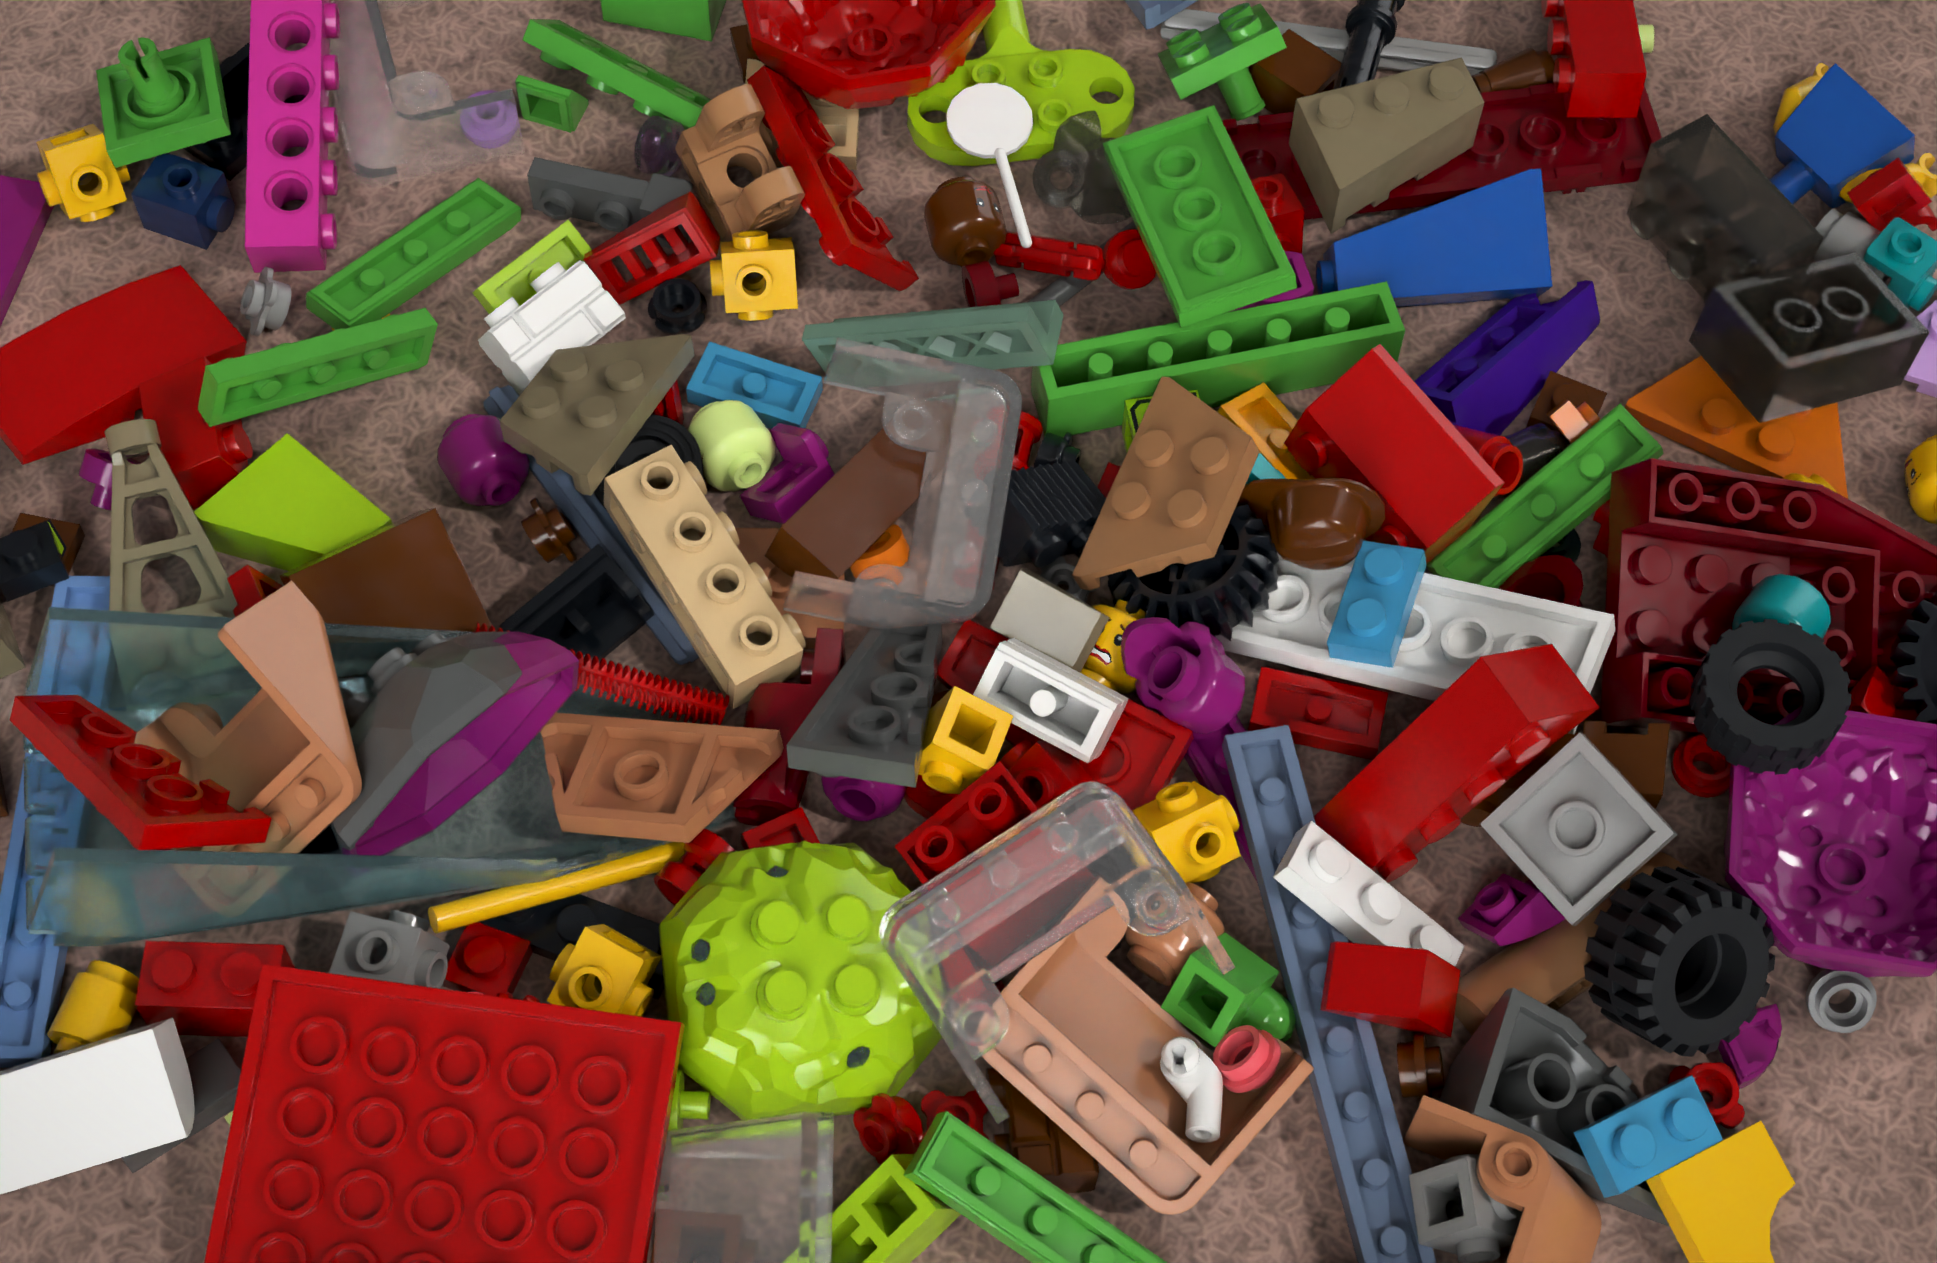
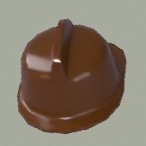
M1271 478L1253 480L1245 485L1236 505L1238 507L1248 504L1251 511L1256 514L1257 519H1262L1264 525H1267L1270 530L1271 541L1275 544L1276 552L1283 559L1312 570H1332L1343 567L1351 562L1361 549L1364 539L1377 532L1385 520V504L1379 495L1360 482L1344 478H1317L1309 480Z

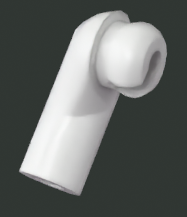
M1175 1037L1163 1046L1160 1067L1166 1080L1187 1103L1185 1135L1196 1142L1207 1143L1216 1141L1220 1138L1222 1073L1213 1061L1198 1048L1194 1041L1186 1037Z

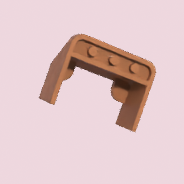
M1423 1095L1405 1133L1403 1142L1407 1146L1443 1160L1465 1154L1479 1155L1476 1163V1173L1483 1190L1495 1201L1523 1212L1506 1263H1591L1601 1231L1600 1211L1593 1199L1537 1141L1525 1134Z

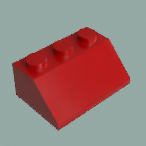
M1381 344L1366 353L1305 409L1284 442L1297 464L1315 479L1344 478L1360 482L1374 490L1385 504V520L1380 529L1366 538V540L1424 549L1426 564L1470 529L1505 483Z

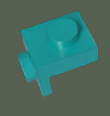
M1899 217L1894 218L1867 248L1863 259L1891 278L1875 311L1896 324L1909 307L1918 312L1922 310L1937 289V280L1932 277L1937 269V241Z

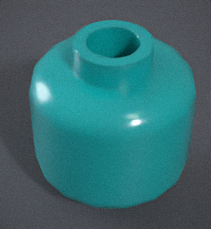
M1785 574L1766 576L1752 588L1736 610L1732 622V631L1737 629L1740 623L1752 620L1753 623L1763 622L1764 619H1775L1777 623L1789 625L1791 622L1802 626V630L1811 635L1815 633L1823 639L1831 622L1830 609L1821 592L1809 582L1796 576Z

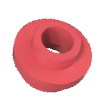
M1243 1025L1225 1034L1215 1047L1213 1063L1222 1073L1223 1085L1229 1091L1244 1093L1262 1087L1273 1077L1280 1060L1281 1048L1278 1041L1269 1032L1257 1030L1250 1025Z

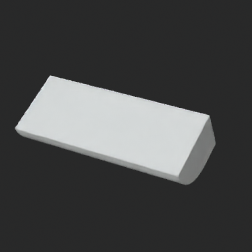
M173 1018L0 1071V1195L189 1136L194 1123V1094L188 1064Z

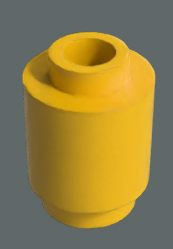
M100 960L90 961L85 972L76 974L48 1030L47 1036L57 1044L54 1053L63 1052L126 1032L137 1010L135 1000L139 978L117 965Z

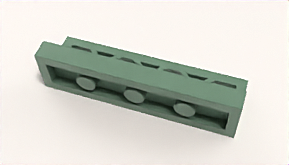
M1056 300L839 318L834 319L831 323L805 325L802 341L828 378L834 381L1045 366L1054 364L1064 314Z

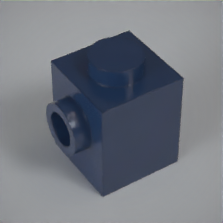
M170 153L155 157L131 193L145 229L205 250L208 249L218 232H224L228 229L235 213V203L223 171Z

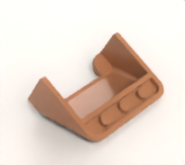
M290 581L226 623L217 634L221 642L262 687L223 728L220 716L209 705L202 703L194 705L192 703L180 702L171 706L156 720L139 730L134 744L164 749L182 760L179 773L198 786L201 780L212 779L230 791L227 804L242 813L246 808L256 807L272 818L265 843L173 848L168 853L210 901L227 909L239 908L250 900L355 802L362 789L360 770L325 623L319 611L293 581Z
M1098 877L981 1014L975 1030L976 1045L981 1056L996 1071L1148 1207L1162 1214H1180L1198 1203L1311 1074L1314 1067L1283 1041L1275 1038L1280 1045L1281 1056L1273 1077L1265 1085L1244 1093L1231 1092L1223 1085L1220 1138L1207 1143L1196 1142L1187 1138L1185 1135L1187 1103L1166 1080L1161 1071L1162 1048L1169 1040L1175 1037H1186L1194 1041L1198 1048L1212 1061L1213 1052L1106 958L1125 935L1128 926V912L1121 897L1103 879Z

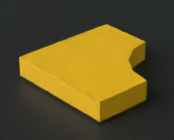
M1762 1121L1735 1132L1722 1141L1646 1180L1689 1263H1775L1770 1250V1221L1779 1199L1796 1183Z

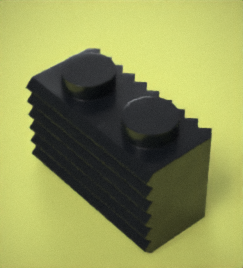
M1072 459L1070 462L1065 460L1060 464L1058 462H1055L1053 465L1048 463L1043 467L1041 464L1035 468L1030 466L1026 470L1024 467L1018 471L1014 468L1009 473L1007 470L1001 474L997 471L989 477L967 510V521H974V530H981V539H988V547L995 548L996 557H1002L1003 566L1010 567L1033 562L1036 567H1044L1060 556L1075 554L1080 558L1106 501V497L1075 459Z

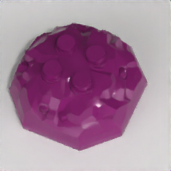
M1802 706L1774 725L1786 724L1794 720L1800 714ZM1847 710L1845 713L1847 717L1827 750L1820 758L1816 756L1809 766L1801 770L1797 767L1790 769L1787 774L1775 775V772L1764 771L1760 774L1750 772V768L1731 764L1728 822L1724 840V855L1726 859L1725 881L1731 890L1752 900V905L1761 908L1767 917L1764 926L1772 929L1775 942L1772 946H1776L1787 957L1830 970L1857 972L1865 977H1928L1937 971V724Z

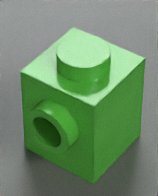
M1225 932L1190 954L1161 1008L1215 1048L1225 1034L1240 1026L1250 1007L1267 988L1272 986L1280 971Z

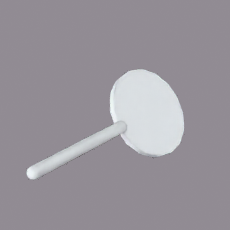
M978 83L963 89L952 99L946 113L947 131L954 144L967 154L980 158H996L1022 247L1030 248L1032 239L1007 155L1015 153L1027 142L1033 129L1032 110L1025 97L1013 88L998 83Z

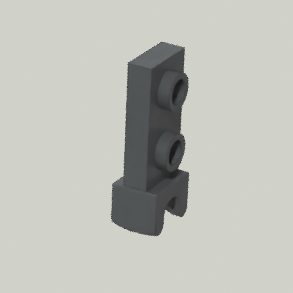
M534 157L527 174L534 210L542 211L547 216L558 220H566L571 217L595 222L603 228L614 232H622L668 202L690 191L692 192L694 189V185L690 181L656 173L652 174L650 182L537 157ZM682 224L678 225L679 229L688 241L689 235L685 231ZM663 234L656 236L661 246L671 248Z

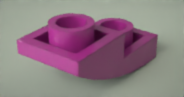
M1503 873L1495 882L1485 886L1477 894L1474 902L1457 919L1469 931L1498 946H1504L1538 935L1565 920V917L1530 879L1523 883Z

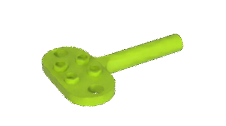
M995 0L996 7L982 29L987 53L980 58L965 60L964 65L957 67L955 72L949 75L944 83L935 84L930 89L919 93L917 97H908L907 127L914 143L930 158L948 165L979 166L997 164L996 158H980L967 154L954 144L947 131V120L940 123H931L922 118L925 113L930 111L947 113L952 99L963 89L978 83H998L1013 88L1025 97L1032 110L1033 129L1027 142L1015 153L1007 155L1008 162L1085 154L1104 149L1103 143L1124 136L1131 124L1134 113L1135 87L1127 71L1106 55L1092 50L1064 49L1047 51L1036 48L1030 42L1022 0ZM1099 92H1110L1120 99L1114 103L1103 104L1097 102L1092 96Z

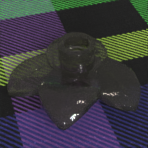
M1095 111L1076 114L1060 125L1056 132L1053 150L1043 155L1034 167L1033 187L1037 196L1051 207H1071L1087 223L1097 225L1115 224L1123 222L1132 216L1104 153L1103 143L1116 138H1101L1100 120ZM1056 171H1066L1071 175L1073 182L1066 189H1058L1050 181L1052 174Z

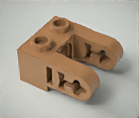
M751 84L732 88L707 102L702 108L696 125L681 132L675 147L710 221L719 233L721 242L732 241V234L736 232L760 230L770 234L790 225L805 196L793 168L785 166L777 169L769 153L773 151V143L762 121L765 111ZM734 166L744 167L752 173L755 180L744 188L739 187L729 179L727 169Z

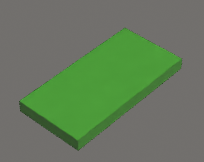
M1215 105L1103 143L1106 160L1181 328L1297 288L1294 270Z

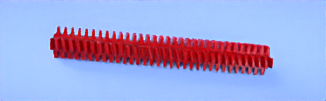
M477 621L473 633L496 631L493 625L488 629L486 623L479 627V622ZM498 628L497 632H503V629ZM570 649L579 660L577 689L575 691L582 684L584 685L583 693H586L588 687H592L590 694L592 696L596 689H599V698L606 691V700H609L612 694H615L614 702H617L619 697L623 696V705L628 698L631 699L630 707L637 700L639 701L637 709H640L643 703H647L645 709L647 712L651 705H654V714L661 707V716L665 714L666 710H670L668 718H671L674 712H678L676 718L678 721L682 714H685V723H687L690 716L693 717L692 723H696L697 719H701L700 724L709 721V725H713V723L721 725L729 703V695H726L724 698L722 693L719 692L716 696L713 690L708 694L706 688L700 691V688L695 686L693 689L689 683L685 687L682 681L677 685L675 679L669 682V679L664 676L662 680L659 674L654 678L652 672H649L646 676V672L642 669L638 674V670L635 667L630 671L628 665H625L623 668L621 663H617L615 666L611 660L607 664L604 658L599 662L597 656H594L591 660V656L587 653L583 658L581 651H578L575 655V651Z

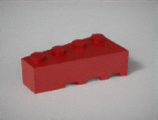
M1553 644L1481 656L1314 816L1315 823L1387 883L1394 881L1416 865L1418 859L1415 855L1428 844L1437 842L1451 833L1461 823L1463 816L1495 793L1503 784L1600 707Z

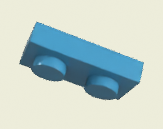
M709 341L686 388L688 403L701 407L716 401H741L750 406L764 425L770 429L778 423L806 428L823 391V382L821 376Z
M1363 541L1327 640L1330 658L1393 668L1427 566L1424 549Z
M1692 1075L1675 1080L1573 1132L1604 1198L1619 1195L1723 1140Z

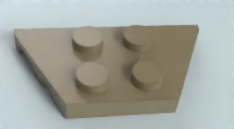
M678 334L556 350L501 418L500 426L504 442L521 453L534 456L536 463L550 473L562 469L573 477L575 490L583 495L591 496L695 356L691 335Z

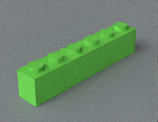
M1386 281L1226 312L1183 328L1180 327L1178 322L1059 344L1057 345L1053 365L1032 366L1031 393L1043 427L1044 436L1049 432L1064 437L1067 432L1075 435L1121 426L1123 423L1125 400L1153 396L1161 377H1170L1188 391L1198 390L1200 400L1211 408L1221 406L1263 382L1275 395L1334 384L1366 353L1379 344L1397 362L1405 328Z

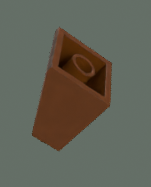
M436 508L417 511L280 575L284 585L293 581L319 611L325 623L328 636L433 634L435 632L440 634L473 633L477 621L479 622V627L486 623L489 629L492 625Z

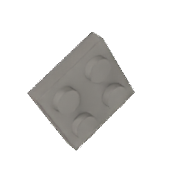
M1581 732L1480 823L1486 832L1572 926H1577L1678 835L1585 734Z

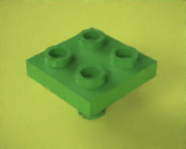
M1249 3L1236 5L1218 17L1220 23L1200 33L1197 29L1184 31L1166 43L1168 49L1158 53V57L1180 100L1217 83L1230 110L1232 119L1236 118V121L1246 119L1265 107L1266 104L1263 98L1260 97L1248 66L1287 48L1278 26L1261 3L1253 7Z
M210 37L158 52L155 43L149 38H138L139 45L145 54L140 57L134 42L130 40L118 52L120 63L96 70L106 150L115 168L231 135L218 54Z

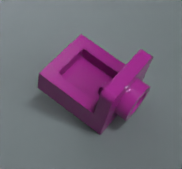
M778 423L770 430V433L783 460L766 473L760 482L744 491L740 498L750 516L784 524L835 474L827 461L829 457L828 449L815 432L806 428Z

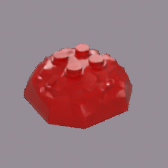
M741 0L752 48L760 61L794 82L814 99L819 100L822 98L845 109L892 105L899 97H917L919 93L930 89L935 84L944 83L949 75L955 72L957 67L964 65L967 54L974 47L978 35L996 7L995 0Z

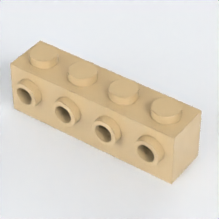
M669 445L605 477L604 507L723 696L729 695V705L733 710L750 701L759 684L786 682L799 675L803 648L806 646V643L795 619L789 613L781 616L770 598L772 596V588L763 569L756 562L748 564L738 549L739 537L730 518L723 511L715 513L705 497L707 495V488L697 467L691 461L683 463L673 446Z

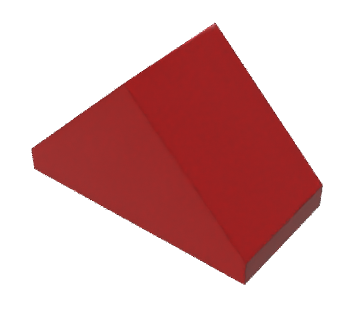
M1338 941L1331 942L1320 1010L1441 1038H1451L1461 970L1426 949Z

